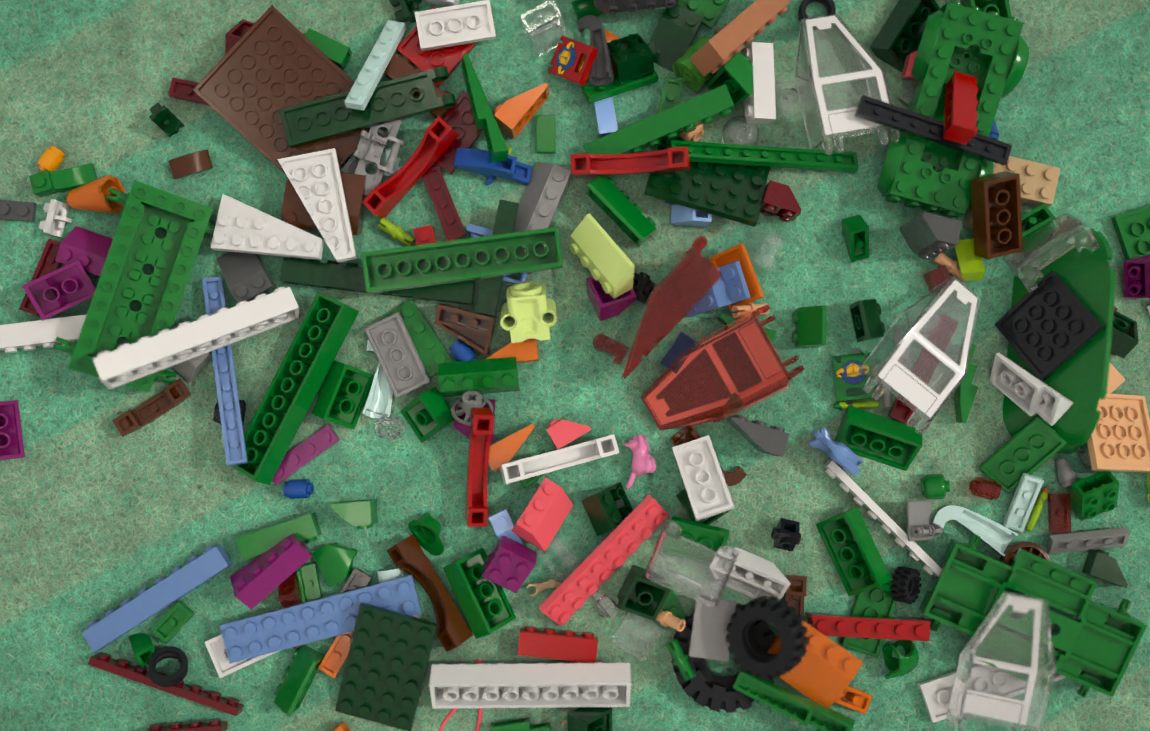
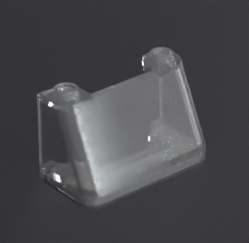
M1064 213L1022 241L1023 251L1004 255L1003 260L1010 271L1031 293L1038 288L1036 279L1043 277L1041 269L1073 248L1078 252L1082 251L1081 248H1087L1090 252H1093L1100 246L1091 229L1084 222L1069 213Z
M666 520L646 567L645 576L659 585L710 607L717 606L740 551L735 550L731 546H722L718 549V552L682 537L681 527L675 522Z

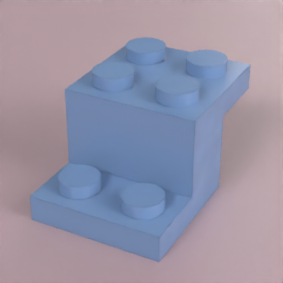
M739 261L706 270L677 281L688 318L751 298Z

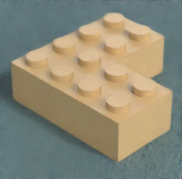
M1009 156L1008 162L1004 166L994 163L993 174L1003 171L1020 174L1021 204L1033 207L1045 204L1049 207L1053 205L1061 168ZM972 208L966 210L963 228L973 230Z

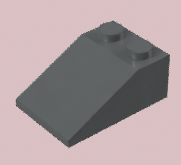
M227 252L217 258L226 283L237 303L252 301L260 294L268 295L277 289L258 254Z

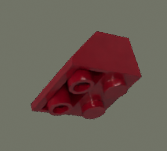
M772 180L768 182L761 204V214L769 217L772 214L779 216V219L784 222L794 221L801 214L802 209L790 187Z

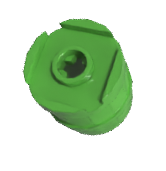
M710 37L699 38L672 65L675 76L684 79L686 82L683 84L690 90L698 91L706 84L710 77L715 75V73L712 75L709 72L706 76H703L689 59L711 39Z

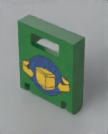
M872 352L868 353V360L864 359V353L840 355L841 362L837 363V357L833 356L837 402L877 398ZM865 387L866 395L846 396V389Z

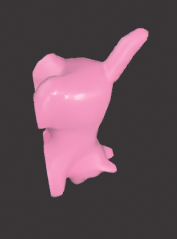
M639 434L638 436H633L628 443L624 444L633 452L632 472L626 484L627 489L633 485L636 476L653 473L656 470V460L648 454L649 442L646 435Z

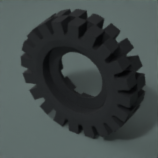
M736 604L735 612L737 608L742 606V604ZM694 610L689 617L684 618L686 622L684 630L682 632L676 630L674 640L677 639L684 655L687 654V656L689 653ZM756 620L753 629L754 638L759 647L766 652L776 637L766 621ZM688 656L687 660L696 676L691 679L689 678L688 681H684L678 666L674 665L672 657L673 669L679 683L687 695L691 696L699 705L703 707L704 705L708 706L710 710L717 712L723 709L726 713L736 712V708L740 707L743 710L752 707L751 703L755 699L733 688L739 672L730 677H720L709 671L705 665L704 658ZM772 677L769 679H765L771 683H775Z

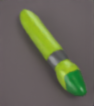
M872 400L841 401L835 403L833 408L845 410L848 406L858 409L875 408L880 403Z

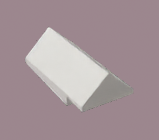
M1000 353L995 355L990 376L991 384L1030 417L1038 414L1052 426L1073 404L1072 401Z

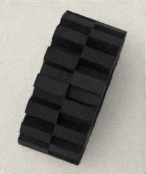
M899 566L898 569L894 570L895 574H892L893 580L890 581L892 583L890 590L892 591L890 594L895 601L912 604L916 602L915 599H918L917 594H920L921 591L919 590V587L922 585L920 583L922 579L919 577L921 574L917 569Z

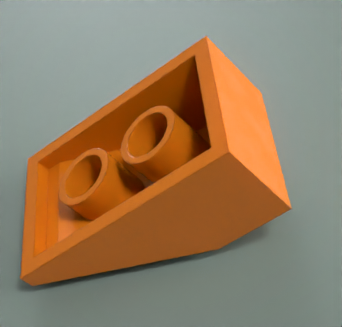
M544 83L506 100L503 105L499 104L494 111V117L499 128L512 139H515L549 98V85Z

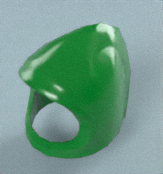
M899 640L894 644L887 643L883 646L884 661L890 671L885 676L886 679L903 676L917 666L919 654L911 640ZM902 646L905 650V655H902L896 647ZM893 650L896 653L898 659L892 656Z

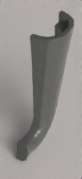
M584 16L578 20V29L581 33L584 29H589L590 46L598 49L589 72V84L605 86L614 81L605 31L602 23L596 16Z

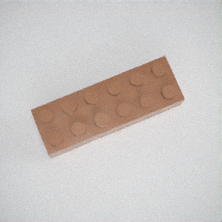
M756 0L689 59L703 76H706L709 72L713 75L733 57L732 54L735 56L756 37L754 33L759 35L766 29L765 23L769 26L778 18L776 14L778 16L783 14L788 9L786 5L792 0Z

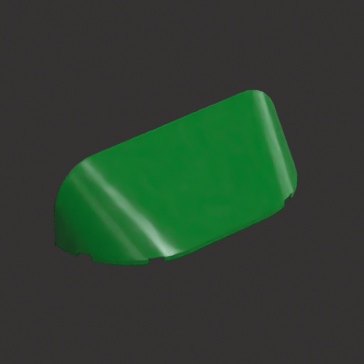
M1052 226L1023 243V251L1017 252L1015 257L1011 308L1048 273L1055 271L1105 326L1101 332L1043 381L1073 402L1060 419L1051 426L1067 440V444L1057 452L1059 454H1072L1077 451L1078 445H1084L1088 441L1101 415V412L1096 410L1099 399H1105L1108 385L1115 299V270L1109 269L1108 260H1111L1113 255L1107 239L1101 232L1094 231L1093 228ZM1008 342L1007 358L1037 377ZM1004 395L1003 420L1006 429L1012 437L1038 414L1030 417Z

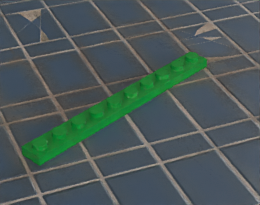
M671 140L670 148L688 147L690 162L857 172L859 168L856 152Z

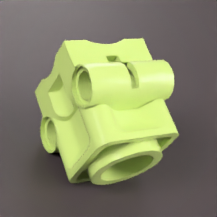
M521 282L508 287L507 302L501 307L500 324L503 329L510 331L511 343L523 342L530 338L550 340L549 327L557 322L555 302L550 298H546L545 284Z

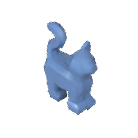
M824 426L821 427L820 431L817 429L813 431L812 435L814 438L813 441L809 442V446L823 450L825 455L840 465L844 471L847 472L848 470L851 475L856 476L860 471L857 466L862 464L863 461L845 444L833 441Z

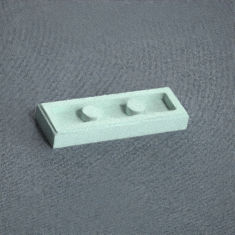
M1025 473L1022 474L1004 518V527L1023 532L1044 482L1042 478Z

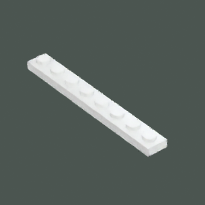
M828 460L823 465L827 469L825 471L826 474L832 479L836 478L840 482V488L846 493L850 492L854 496V502L860 507L864 506L868 510L866 513L874 521L878 519L882 523L880 527L887 534L892 533L896 537L894 541L901 548L906 547L910 551L908 555L915 562L920 561L924 565L922 569L928 575L939 577L942 568L914 541H908V535L833 460Z

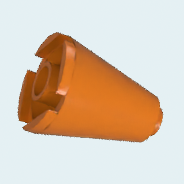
M105 175L70 190L67 195V203L73 209L119 213L123 210L124 205L106 200V196L118 197L108 191L109 188L123 193L125 191L117 177Z

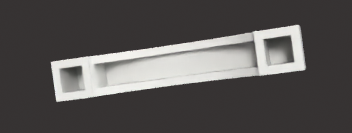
M613 434L500 465V470L505 485L618 454L619 449Z

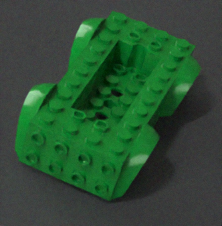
M957 1L947 2L939 10L929 14L911 73L917 83L909 111L944 122L945 85L954 71L977 78V133L989 137L1000 99L1013 91L1027 67L1029 47L1020 35L1024 23L1019 22L1015 17H1001L997 12L988 11L986 13L980 11V8L975 6H961V3ZM894 129L877 188L882 193L881 196L886 197L888 202H905L904 206L910 208L923 207L922 211L927 213L941 212L940 216L958 217V215H963L966 213V210L972 208L970 179L993 174L994 163Z

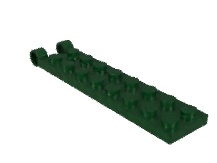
M441 66L378 83L364 111L346 108L344 101L350 91L279 109L290 148L433 110L448 109L456 106L454 94H445L437 97L433 81L440 82L449 78L447 67ZM419 92L420 96L418 98H414L413 93Z

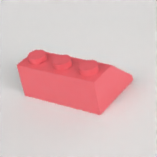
M545 477L515 524L512 532L545 552L573 507V503L560 486Z

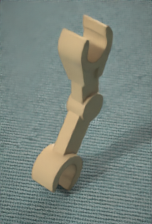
M549 579L542 583H530L526 588L534 586L536 592L529 594V596H535L547 588L557 589L562 582Z

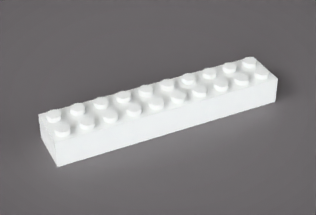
M280 287L275 289L274 293L268 295L260 294L252 301H241L233 308H222L214 315H203L192 323H181L178 325V328L173 330L165 329L151 338L149 336L143 337L132 345L124 344L119 346L118 350L102 352L96 358H93L101 381L110 390L299 319V307L291 288Z
M630 663L432 664L429 686L432 708L630 707L631 673Z

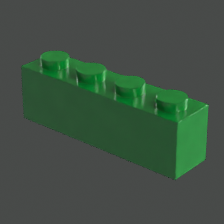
M315 512L236 538L242 560L249 559L250 562L292 533L301 541L305 540L306 544L317 540L316 536L321 535Z

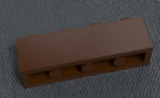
M395 53L383 75L389 80L423 71L419 67L415 69L411 66V61L404 55L400 57ZM433 81L437 97L451 94L448 91L443 92L439 88L440 85ZM419 92L413 93L414 98H418L420 96ZM441 108L429 113L435 118L439 116L444 119L451 108Z

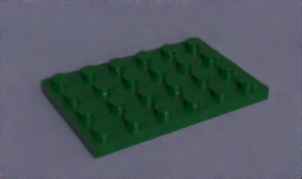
M677 137V138L673 139V140L684 141L681 137ZM665 139L661 141L657 151L670 148L671 140ZM690 162V171L650 173L644 194L755 227L770 167Z
M361 603L335 711L411 731L438 623Z

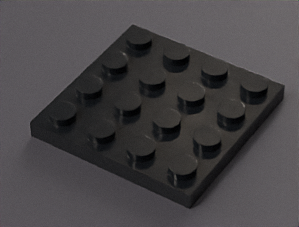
M1055 271L1048 273L995 323L998 330L1041 381H1045L1105 328Z

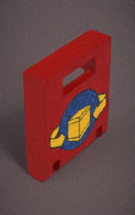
M561 35L560 39L563 41V44L558 42L550 62L553 65V69L548 68L547 71L584 86L598 49ZM584 54L586 55L580 73H577L576 71Z

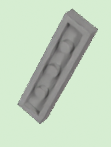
M1126 527L1050 535L1047 551L1049 554L1121 547L1126 545L1130 532Z

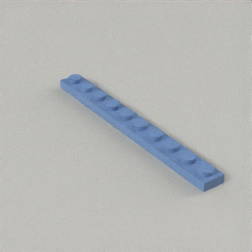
M222 276L202 279L206 314L211 316L216 314L218 310L226 308ZM230 344L211 351L227 467L248 463L232 345Z

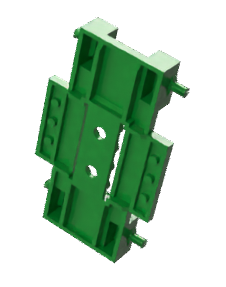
M972 533L969 543H961L951 538L943 555L946 558L945 564L932 592H926L919 607L924 615L933 618L930 625L931 630L937 632L942 622L976 637L1007 594L1015 595L1004 590L1005 587L1014 589L1079 618L1077 622L1042 606L1040 641L1063 650V653L1040 643L1038 673L1035 685L1047 690L1056 672L1081 683L1082 685L1077 692L1080 696L1086 697L1089 689L1092 688L1113 698L1147 628L1146 624L1126 612L1131 601L1122 598L1118 608L1109 607L1102 603L1098 604L1090 600L1098 584L1093 579L1019 548L1010 566L979 551L976 545L980 536ZM1008 604L997 619V622L1032 637L1034 609H1030L1027 613L1021 612L1019 617H1012L1010 615L1012 605ZM995 623L973 654L1030 665L1032 639ZM1054 623L1058 624V633L1050 634L1048 627ZM977 659L998 668L993 662ZM1000 669L1027 681L1028 674Z

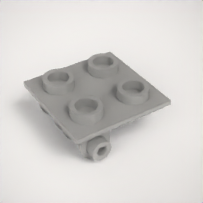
M931 501L907 502L908 541L933 540V536H940L942 534V527L932 524Z

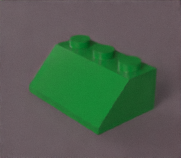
M740 51L706 84L710 90L726 84L735 109L753 93V66L750 64L749 59L742 55Z
M334 360L312 414L355 429L371 389L374 375Z
M306 645L295 650L292 656L294 662L292 666H288L283 674L285 680L283 684L278 685L274 693L276 695L274 703L288 717H291L299 709L318 671V667L325 657V654Z

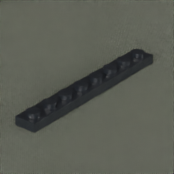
M864 95L860 97L855 113L857 117L1003 166L1007 164L1012 148L1011 144L978 133L969 140L967 145L944 139V122Z

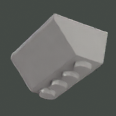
M536 162L530 176V182L526 186L519 203L513 233L551 227L571 179L570 170L555 164Z

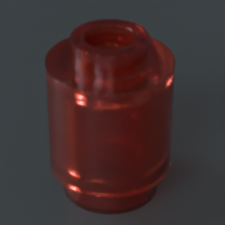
M976 477L971 480L969 490L974 496L993 500L999 498L1001 485L997 484L996 481Z

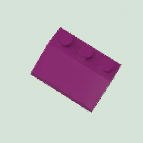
M76 226L60 243L55 261L68 265L79 260L86 272L101 276L113 238Z
M18 400L0 402V461L23 458L25 453Z

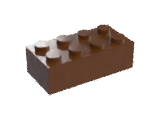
M1003 171L970 179L974 254L985 259H992L1023 251L1020 174Z

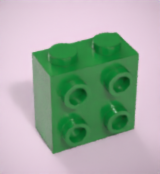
M1110 471L1096 472L1091 476L1076 480L1071 483V510L1080 521L1117 508L1120 482Z

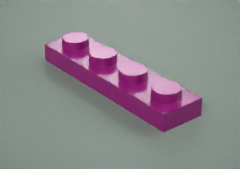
M329 424L284 456L272 480L275 485L280 484L340 440Z

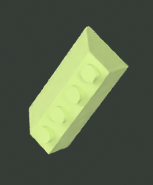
M590 213L587 214L571 234L569 247L571 252L580 258L582 265L591 271L593 278L602 284L603 290L615 299L633 289L635 265Z

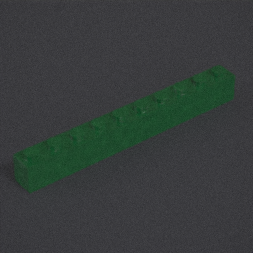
M294 257L289 259L283 258L280 281L283 283L367 293L363 267H358L356 263L347 262L346 265H339V262L333 260L322 263L316 259L305 261ZM470 280L373 294L473 306L475 281Z

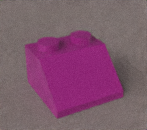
M593 276L586 278V292L600 321L618 316L637 299L633 289L613 299L609 293L607 294L603 290L602 284L598 280L596 281Z

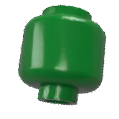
M927 474L924 476V479H921V493L927 499H944L946 492H950L949 480L945 481V477L942 474Z

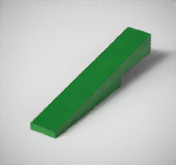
M463 54L461 67L476 130L484 129L491 162L506 161L509 152L471 60L468 54Z
M742 669L734 683V689L806 727L810 724L821 731H852L854 727V719L765 679L751 676V673L745 672Z

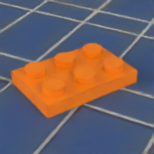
M744 243L709 258L713 269L736 261L740 262L751 298L728 305L729 311H731L733 306L746 305L765 297Z

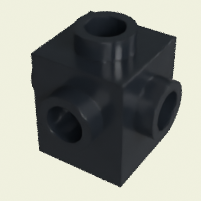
M634 272L633 290L637 296L636 300L646 304L655 283L650 280L651 276L640 272V274Z
M780 518L777 527H773L771 539H774V547L793 552L795 545H799L801 533H799L800 522Z

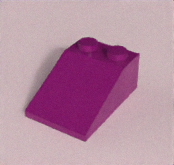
M79 260L22 285L42 321L92 298L96 290Z

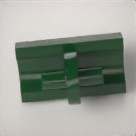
M389 0L393 7L401 5L402 9L394 12L397 22H416L414 11L419 10L418 4L422 0Z
M156 103L150 108L152 113L149 116L150 119L169 137L177 134L179 128L185 126L165 105L161 106L159 103Z

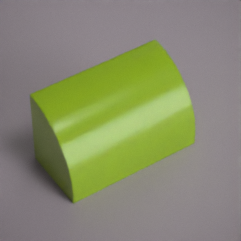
M974 238L958 240L954 250L962 278L966 281L982 280L985 268L982 257L974 254Z

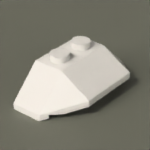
M738 547L717 551L709 566L721 585L753 599L762 596L767 598L773 596L782 599L790 586L788 579L773 562Z

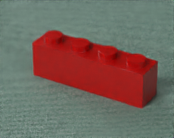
M954 71L945 85L944 139L967 145L969 140L975 137L978 130L976 126L978 113H976L978 100L976 99L978 92L976 77Z
M524 626V629H520L517 655L596 663L598 637L594 636V633L583 632L582 635H576L575 631L563 630V633H557L552 628H544V631H538L536 627Z

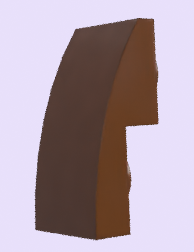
M208 150L194 152L168 161L174 179L198 174L213 168Z

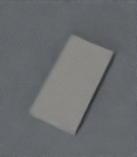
M400 312L364 328L395 398H399L431 382Z

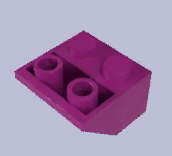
M1150 254L1124 261V297L1150 298Z

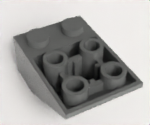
M737 414L727 418V421L758 451L774 456H784L790 435L785 433L784 428L778 426H770L769 428L766 427L765 422L758 420L749 422L747 417Z

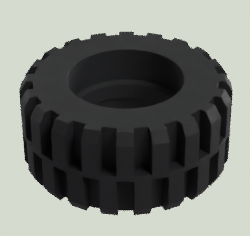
M762 596L753 599L737 608L736 612L730 617L731 622L727 624L726 630L729 634L726 635V642L730 643L728 650L730 654H734L735 658L733 660L736 664L740 663L742 665L741 669L743 671H750L751 676L756 678L760 675L762 679L778 678L797 666L802 661L801 658L806 654L807 650L804 647L808 645V638L805 637V634L808 633L807 626L803 627L802 622L804 619L801 615L798 617L795 613L797 609L794 606L788 607V602L783 599L778 601V598L773 596L769 598ZM756 620L767 621L778 631L781 639V648L778 654L767 653L757 644L753 633Z

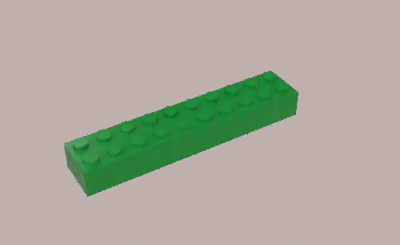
M558 227L361 253L366 292L369 294L563 268Z
M318 291L244 434L248 463L231 467L256 482L270 485L359 311Z

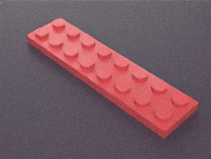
M649 494L538 608L562 626L624 564L628 557L637 551L639 546L665 522L669 514Z

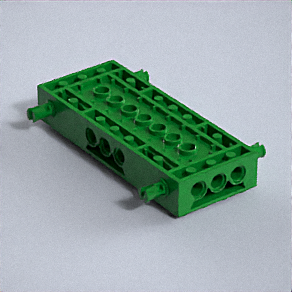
M135 180L128 194L109 188L108 191L118 197L107 195L106 200L124 205V210L81 333L76 342L57 337L55 341L65 346H53V349L71 354L72 358L68 369L100 378L93 358H96L98 354L105 351L112 352L118 350L117 339L119 337H126L129 340V344L132 345L143 337L149 336L151 338L158 335L162 330L172 329L203 236L206 234L213 236L215 225L209 221L213 208ZM157 228H164L167 236L163 239L157 238L155 230ZM145 264L153 265V274H144L142 267ZM131 301H140L142 304L141 309L136 312L132 311L129 307ZM161 370L124 385L150 392L153 381L157 379L172 384L175 381L166 376L176 377L177 373Z

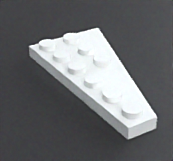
M336 149L277 159L337 262L357 259Z
M222 194L210 248L217 251L321 260L325 241Z

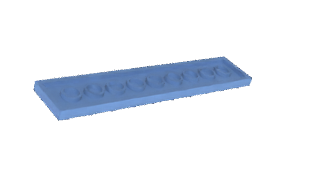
M413 575L402 576L223 623L220 625L229 663L354 631L361 603L410 616L421 614L422 609Z

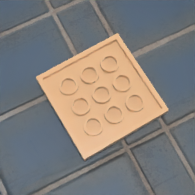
M1106 394L1104 400L1099 399L1096 410H1099L1101 415L1087 441L1092 470L1150 472V419L1145 396Z

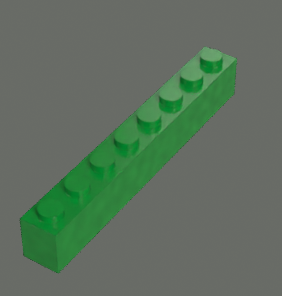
M725 84L583 145L586 154L643 152L642 149L647 147L654 148L665 139L669 141L677 138L679 133L684 131L685 133L692 132L698 125H708L714 122V119L717 117H727L732 114L735 107Z

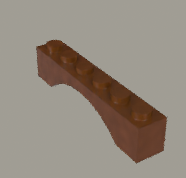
M413 534L386 550L395 566L408 574H412L428 594L435 611L436 623H438L437 637L446 652L458 647L473 636L469 626L465 623L459 609L455 606L449 592L443 586L438 574L434 571L428 557L424 554Z

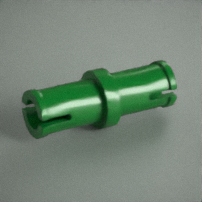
M677 639L667 643L666 647L674 659L673 663L675 666H678L684 681L695 677L696 674L687 660L688 656L687 654L684 655Z

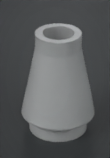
M1067 458L1055 461L1059 484L1061 483L1063 488L1071 486V483L1075 482L1078 476L1068 463Z

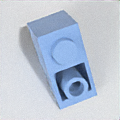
M678 204L671 206L670 224L708 227L712 221V214Z

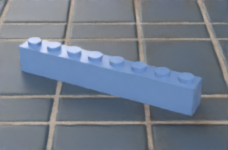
M210 545L203 550L205 553L200 557L195 555L187 560L188 564L183 568L181 565L170 571L172 575L165 578L163 576L153 582L155 586L150 589L146 587L137 592L138 596L133 600L128 598L120 603L121 607L115 610L113 608L103 614L105 618L102 620L96 619L86 625L88 629L83 631L82 634L92 651L97 652L233 565L223 546Z

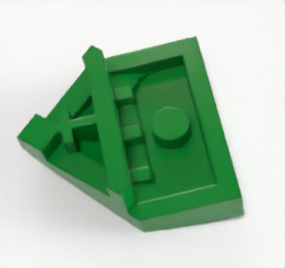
M335 542L333 544L329 543L312 553L329 588L348 578V575L352 573L354 557L357 555L356 549H348Z

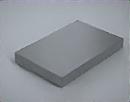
M696 596L688 656L729 661L730 652L728 647H730V643L726 642V635L729 634L726 628L727 624L731 622V615L735 613V601Z

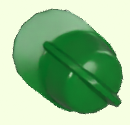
M428 512L424 513L418 520L410 521L408 524L409 529L420 546L431 555H441L444 551V545L439 537L441 532L440 523Z

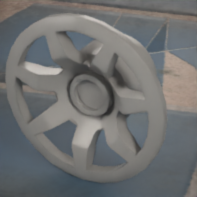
M467 391L453 403L451 414L457 422L470 425L471 408H483L487 404L493 412V405L488 399L482 397L479 392ZM456 406H459L460 408H462V409H460V410H458V411L455 412ZM466 413L464 420L457 417Z

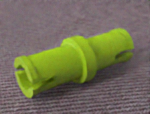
M385 217L381 219V224H378V228L391 235L393 240L397 239L407 247L412 246L415 237L409 235L402 230L401 226L394 225Z

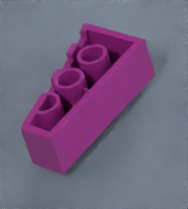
M294 533L284 538L281 542L230 576L234 596L252 610L312 557L309 547Z

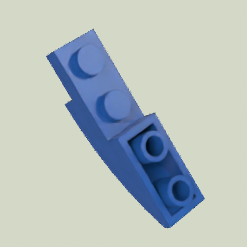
M457 148L453 167L488 178L493 175L525 186L530 182L532 166L517 162V157L508 155L506 161L491 162L488 150Z

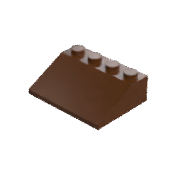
M340 172L352 235L357 236L362 232L364 204L362 201L365 199L366 175ZM287 177L281 220L297 228L319 231Z

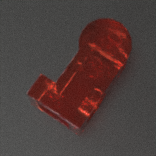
M603 334L597 335L593 340V347L596 351L605 352L615 357L613 363L620 366L629 347Z
M296 571L278 586L279 602L283 607L302 603Z

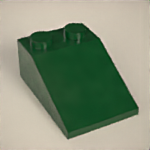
M679 4L672 8H666L648 44V47L653 52V62L673 72V63L679 57H682L687 48L691 46L704 17Z

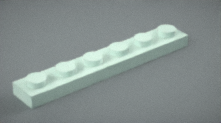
M387 21L344 101L346 108L365 110L407 29L405 23Z

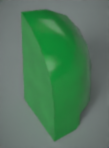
M136 633L129 636L134 656L143 668L148 665V661L155 650L152 639L148 634Z

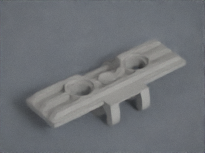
M402 119L370 127L369 133L361 130V138L357 150L353 154L354 157L359 158L354 174L366 175L365 196H368L375 187L380 185L384 172L393 175L394 163L400 146H403L404 141L396 138ZM386 128L388 130V137L383 138L377 134L378 129ZM388 141L390 143H393L386 166L384 167L379 163L381 160V155L383 153L384 147ZM370 163L376 167V172L372 175L365 171V166Z

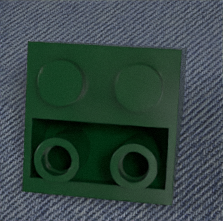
M638 33L630 34L627 37L607 43L613 75L619 83L654 72L653 52Z
M621 482L581 500L597 536L613 531L633 511Z

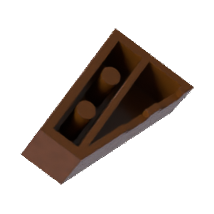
M438 304L434 324L453 336L458 337L486 356L490 350L497 317L446 304Z

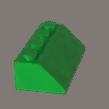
M600 176L587 185L586 194L638 247L655 233V222L650 217L646 218L642 214V209L637 204L633 205L628 200L629 196L623 190L619 191L615 187L616 183L609 176L607 178Z
M516 357L439 363L438 382L440 393L443 397L462 396L467 391H477L480 394L520 391Z
M848 406L835 439L836 442L845 444L856 455L904 471L908 469L923 445L921 429L852 406Z
M858 507L816 524L848 596L876 588L891 580Z
M484 548L443 567L476 639L493 633L516 618L502 586L482 577L483 565L488 558Z

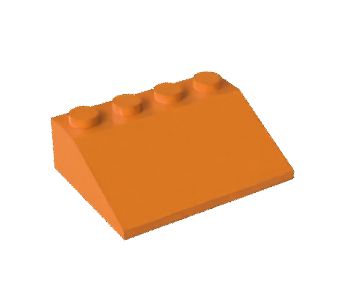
M803 621L802 625L803 627L807 626L808 631L805 634V637L808 638V645L804 647L807 650L806 654L801 658L802 661L779 678L812 701L830 708L854 678L863 661ZM779 633L766 651L767 653L778 654L780 652L781 639Z

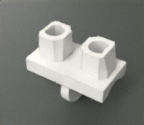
M55 199L46 202L43 210L47 213L46 220L40 221L39 229L43 230L44 233L62 237L65 223H72V219L67 218L69 204Z

